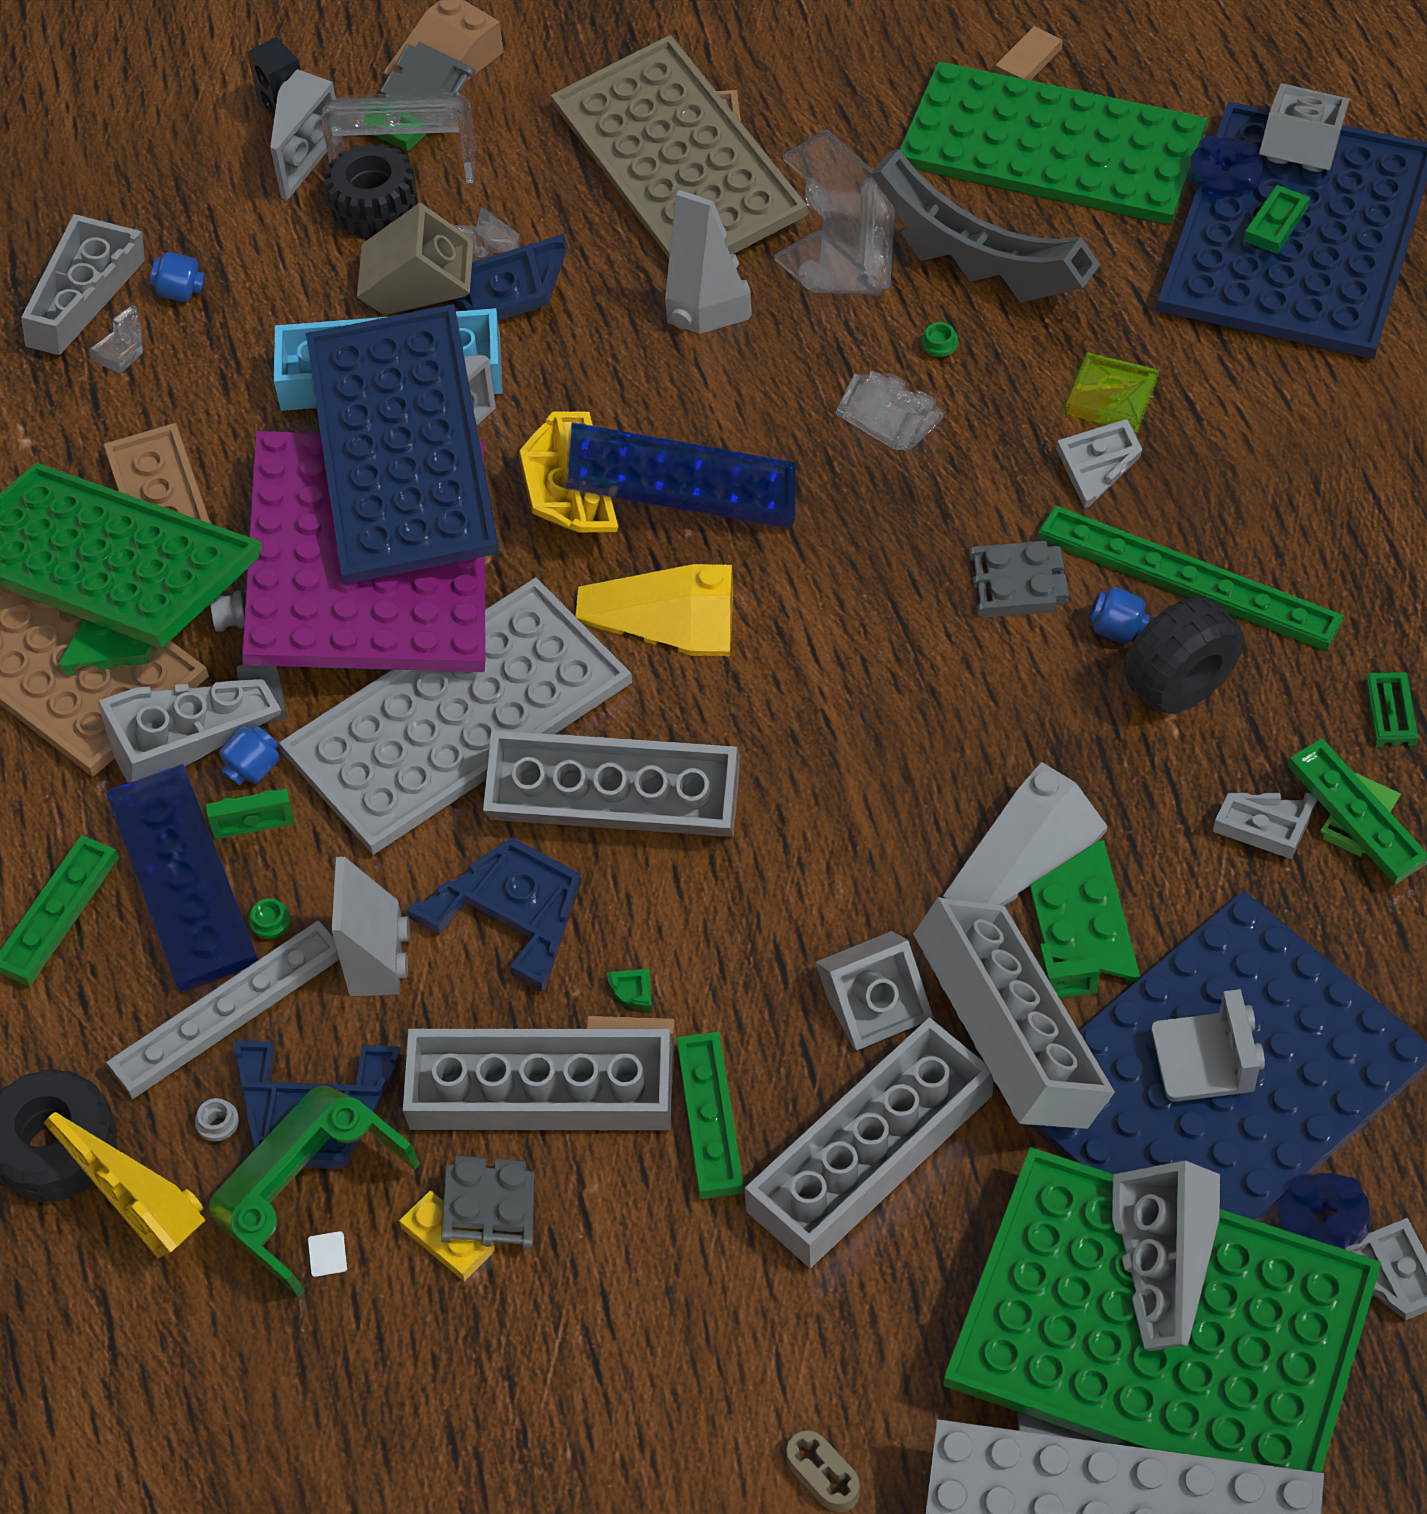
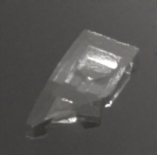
M134 305L113 319L114 331L90 348L91 361L117 373H122L143 353L141 326L138 320L137 307Z

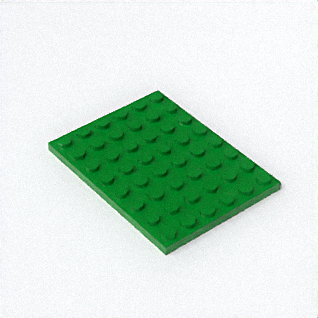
M1030 1147L945 1373L943 1386L1110 1444L1321 1473L1382 1262L1220 1209L1216 1235L1188 1346L1149 1351L1144 1348L1132 1300L1136 1292L1132 1274L1125 1271L1122 1256L1126 1255L1121 1234L1115 1232L1112 1220L1113 1174Z

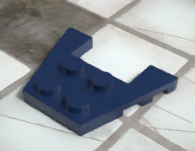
M511 837L469 866L470 871L453 882L447 880L436 888V894L422 903L418 900L408 908L411 920L439 935L463 905L468 904L530 938L529 943L510 966L511 973L516 978L543 992L547 988L581 884L580 873Z
M235 1041L234 1050L238 1062L254 1150L299 1101L316 1087H332L361 1101L375 1113L402 1061L401 1047L362 1045L357 1084L338 1085L270 1082L275 1057L273 1042ZM331 1137L303 1168L346 1169L361 1138L355 1142L341 1143Z

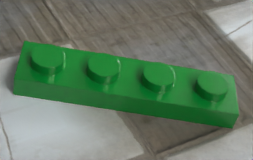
M1323 738L1290 757L1288 763L1290 770L1394 885L1427 865V852Z
M83 835L79 837L1 948L0 975L28 987L32 985L119 859L116 849Z
M718 1031L677 1037L700 1200L744 1194L720 1033Z

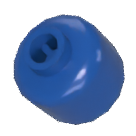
M165 252L161 258L156 257L154 260L149 285L155 287V293L161 298L187 303L191 300L193 293L201 294L205 273L199 272V263L196 258L174 252Z
M1111 587L1105 593L1099 591L1091 607L1088 620L1093 622V631L1097 635L1120 644H1128L1135 635L1137 636L1149 623L1150 615L1144 613L1145 600L1142 597L1118 587Z
M254 725L251 729L245 726L240 727L219 751L220 759L226 764L221 771L239 786L244 780L250 784H259L278 763L279 753L276 748L279 744L257 725Z

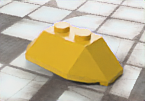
M552 412L545 423L520 449L518 454L531 513L576 532H617L618 524L590 412Z

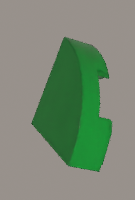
M649 969L607 972L609 988L618 1002L637 1012L652 1013Z

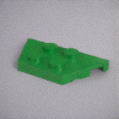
M84 619L58 666L62 674L73 675L74 668L97 665L98 671L114 669L120 665H143L150 662L157 647Z
M1104 840L1095 842L1030 884V897L1042 944L1049 943L1054 963L1062 962L1070 957H1096L1100 970L1099 977L1102 972L1126 978L1125 984L1131 986L1140 979L1139 969Z

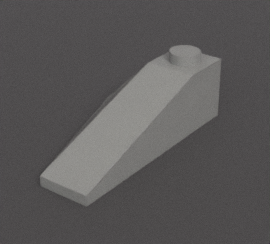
M681 190L676 194L665 295L667 323L675 325L680 329H687L701 334L749 320L752 315L750 287L747 280H741L736 268L739 265L736 254H730L724 241L727 233L713 200Z
M264 679L215 682L212 687L189 688L188 684L175 685L174 689L154 691L150 690V686L136 687L98 702L114 758L131 789L169 776L220 748L238 728L245 726L251 729L254 725L260 726L281 714V709Z

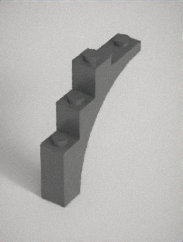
M899 149L889 151L871 173V176L907 225L901 234L920 261L951 254L970 282L1001 275L1019 302L1083 289L1100 266V263L1081 236L1062 239L1031 237L1005 230L965 211L937 191L916 171Z

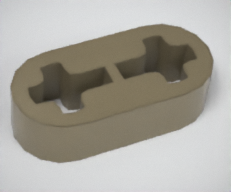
M806 1430L793 1435L788 1441L786 1448L787 1463L792 1473L822 1506L829 1511L841 1513L852 1509L860 1496L859 1477L854 1469L817 1432ZM801 1447L807 1451L816 1448V1461L820 1465L819 1468L808 1458L803 1459L801 1462L799 1461V1449ZM829 1475L839 1485L845 1481L848 1482V1495L843 1496L839 1492L830 1495V1482L826 1476Z

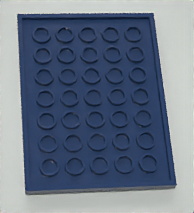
M1228 101L1160 292L1156 311L1375 359L1427 185V142L1343 125L1331 169H1323L1320 172L1304 169L1300 163L1291 161L1285 164L1269 161L1267 156L1259 154L1270 110ZM1276 185L1310 197L1308 209L1278 254L1244 242L1245 231Z
M1243 890L1079 1030L1115 1091L1089 1128L1028 1125L1064 1158L1111 1174L1180 1161H1188L1220 1174V1209L1259 1222L1427 1069V1042ZM1241 989L1244 1004L1251 1005L1254 1012L1255 1030L1251 1031L1254 1044L1260 1043L1262 1045L1265 1059L1264 1070H1259L1255 1091L1176 1102L1168 1100L1165 1095L1151 1034L1153 1023L1160 1020L1219 1013L1223 991ZM1004 1099V1103L1009 1106L1006 1099Z

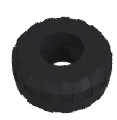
M1198 597L1180 600L1153 618L1134 639L1133 645L1127 652V660L1124 663L1125 679L1135 694L1153 711L1177 714L1188 708L1191 709L1203 699L1209 697L1217 687L1222 685L1230 672L1234 670L1243 650L1241 628L1215 601Z
M42 1070L24 1075L0 1091V1184H3L10 1193L19 1198L22 1197L32 1202L42 1203L61 1201L84 1192L94 1183L59 1141L40 1147L30 1145L38 1132L47 1128L43 1122L54 1112L115 1149L117 1147L116 1134L118 1133L116 1122L108 1101L92 1081L87 1080L78 1073L68 1070Z

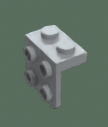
M1241 989L1223 991L1219 1013L1160 1020L1153 1023L1151 1034L1165 1095L1168 1100L1176 1102L1255 1091L1259 1070H1264L1265 1059L1262 1045L1260 1043L1254 1044L1251 1032L1255 1030L1254 1012L1251 1005L1244 1004Z

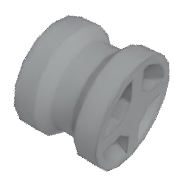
M242 589L234 590L231 595L222 596L220 594L210 603L216 632H223L230 626H236L239 629L244 628L246 604Z

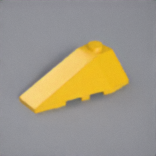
M692 564L578 587L576 618L583 625L620 635L626 632L644 637V642L652 645H657L658 642L678 647V652L690 656H730L734 594L732 565Z
M56 1112L43 1122L157 1259L172 1252L205 1221L199 1213L203 1210L202 1204L188 1189L181 1192L175 1184Z

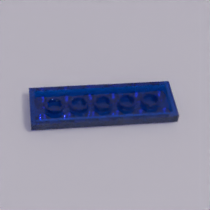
M572 422L568 438L565 489L791 529L795 520L796 462Z
M182 764L106 791L179 993L246 969L257 962L256 951L184 765Z

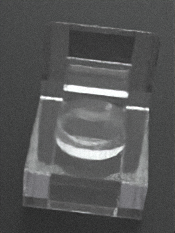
M480 209L477 226L453 225L473 239L472 262L519 248L520 234L486 209Z

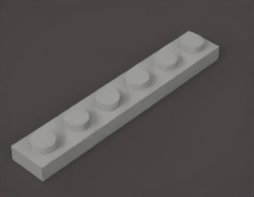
M319 920L108 1060L106 1063L110 1072L132 1099L136 1098L339 961L334 937Z

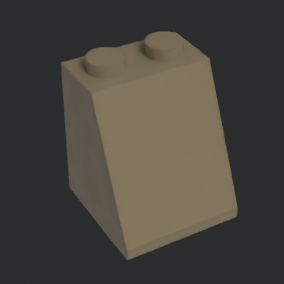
M421 202L362 244L357 298L381 314L388 315L465 297L470 293L473 239Z

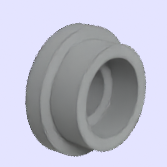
M218 1098L204 1102L199 1107L195 1116L197 1132L201 1137L209 1141L227 1139L236 1131L239 1124L236 1108L230 1102ZM215 1119H224V1121L218 1125H211V1123Z

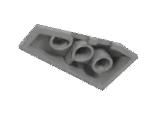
M1041 762L1017 789L947 889L943 898L1004 906L1016 899L1018 893L1029 887L1030 884L1099 841L1107 831V825L1076 782Z
M1188 1161L1113 1174L1112 1220L1115 1232L1121 1234L1126 1255L1122 1256L1125 1271L1132 1274L1136 1290L1132 1300L1144 1348L1149 1351L1188 1346L1219 1222L1220 1174Z

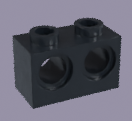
M278 37L247 51L258 103L273 120L275 118L278 91L281 85L297 69L300 70L299 60Z

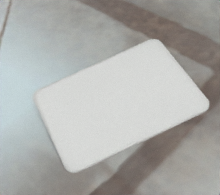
M343 1232L327 1233L308 1238L312 1276L340 1273L347 1270Z

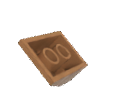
M440 0L425 12L383 74L385 79L388 78L391 71L400 74L402 70L398 68L399 66L395 65L407 44L416 47L418 42L471 66L476 70L475 74H477L504 52L500 21L465 0Z

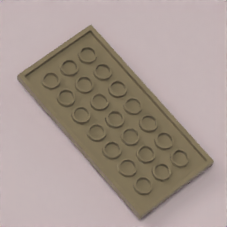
M672 35L551 95L553 106L668 258L670 256L675 198L679 190L713 200L727 233L724 241L730 254H734L809 215L807 204Z

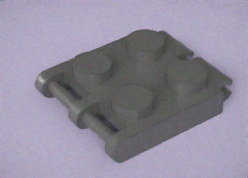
M418 42L416 47L407 44L395 64L402 70L401 73L391 71L380 92L386 96V101L427 121L429 126L442 131L445 126L442 122L453 103L457 104L460 97L458 94L468 77H473L476 70L421 42Z
M1047 541L975 546L969 550L970 560L974 562L976 570L973 584L979 591L980 604L977 606V611L980 617L1056 612V605L1069 603V592L1066 575L1064 574L1065 568L1061 547H1047ZM983 561H986L988 573L985 574L983 571ZM986 589H990L992 601H988Z
M455 1155L454 1165H446L441 1242L451 1243V1239L482 1241V1246H491L492 1242L522 1244V1249L531 1250L533 1241L534 1172L525 1171L526 1161L495 1159L493 1168H486V1158ZM452 1227L482 1229V1232L452 1230ZM493 1230L521 1232L522 1235L501 1234L492 1232Z

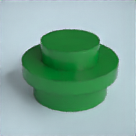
M936 322L926 328L921 338V345L923 350L932 356H948L958 347V335L951 325L944 322Z
M273 898L258 901L249 914V925L252 932L263 939H273L281 936L287 931L291 923L290 912L286 905Z

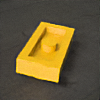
M430 1190L399 1220L401 1229L465 1282L495 1252L494 1243L492 1242L491 1246H482V1241L451 1239V1243H442L443 1200ZM452 1227V1230L480 1232L478 1229Z

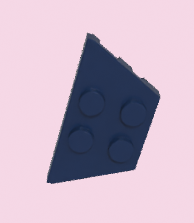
M564 234L472 262L470 293L465 297L450 301L461 311L496 308L498 320L549 305L568 249Z

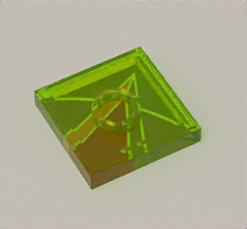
M1087 352L1067 401L1065 415L1105 425L1128 419L1133 431L1138 433L1157 383L1159 370Z

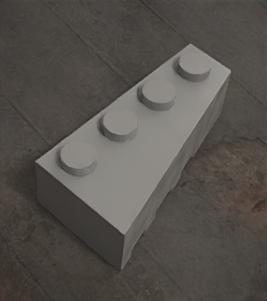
M73 214L21 317L25 347L61 355L145 261L142 231Z

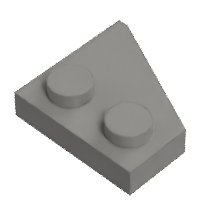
M1128 419L1058 440L1056 450L1084 508L1090 507L1141 457L1143 450Z
M1228 793L1215 819L1213 832L1292 859L1316 807L1317 798L1312 793H1305L1303 800H1281L1280 793H1263L1261 795Z
M1408 1218L1337 1246L1338 1248L1382 1262L1372 1295L1403 1319L1408 1320L1427 1312V1254Z

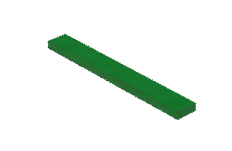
M1054 505L1038 532V541H1047V544L1051 546H1059L1064 551L1186 598H1208L1211 601H1215L1230 615L1327 652L1343 623V614Z

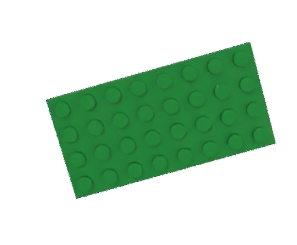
M938 61L900 151L916 170L1172 225L1204 137L1208 117Z
M39 463L33 464L0 493L1 588L161 649L259 558L258 552L263 549L261 542L256 539Z

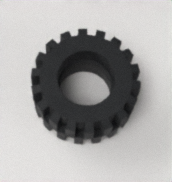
M366 143V146L363 147L356 145L351 147V150L348 152L343 151L339 153V159H333L329 163L330 168L326 169L325 185L332 218L334 221H337L341 229H348L350 234L357 235L361 233L362 237H370L377 234L418 204L413 166L410 164L407 155H401V150L395 147L389 149L386 144L374 146L373 143Z

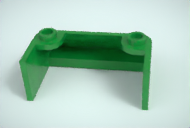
M320 1086L310 1090L214 1193L209 1204L210 1215L217 1226L298 1297L305 1292L300 1282L263 1245L274 1234L278 1222L277 1214L270 1203L331 1137L341 1143H351L362 1138L368 1131L413 1170L420 1165L412 1145L361 1101L328 1086Z

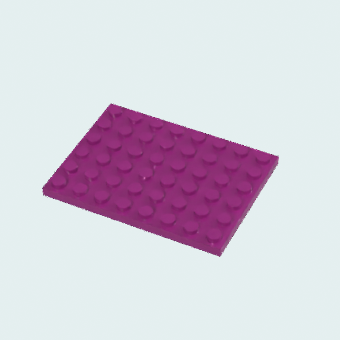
M256 431L250 538L260 541L263 549L258 552L259 558L248 568L243 665L485 672V556L344 584L340 570L321 433ZM479 439L484 462V439Z

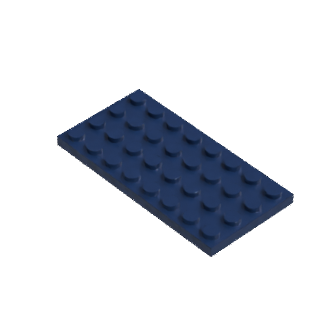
M452 304L306 333L340 570L344 584L499 554V545L455 305Z

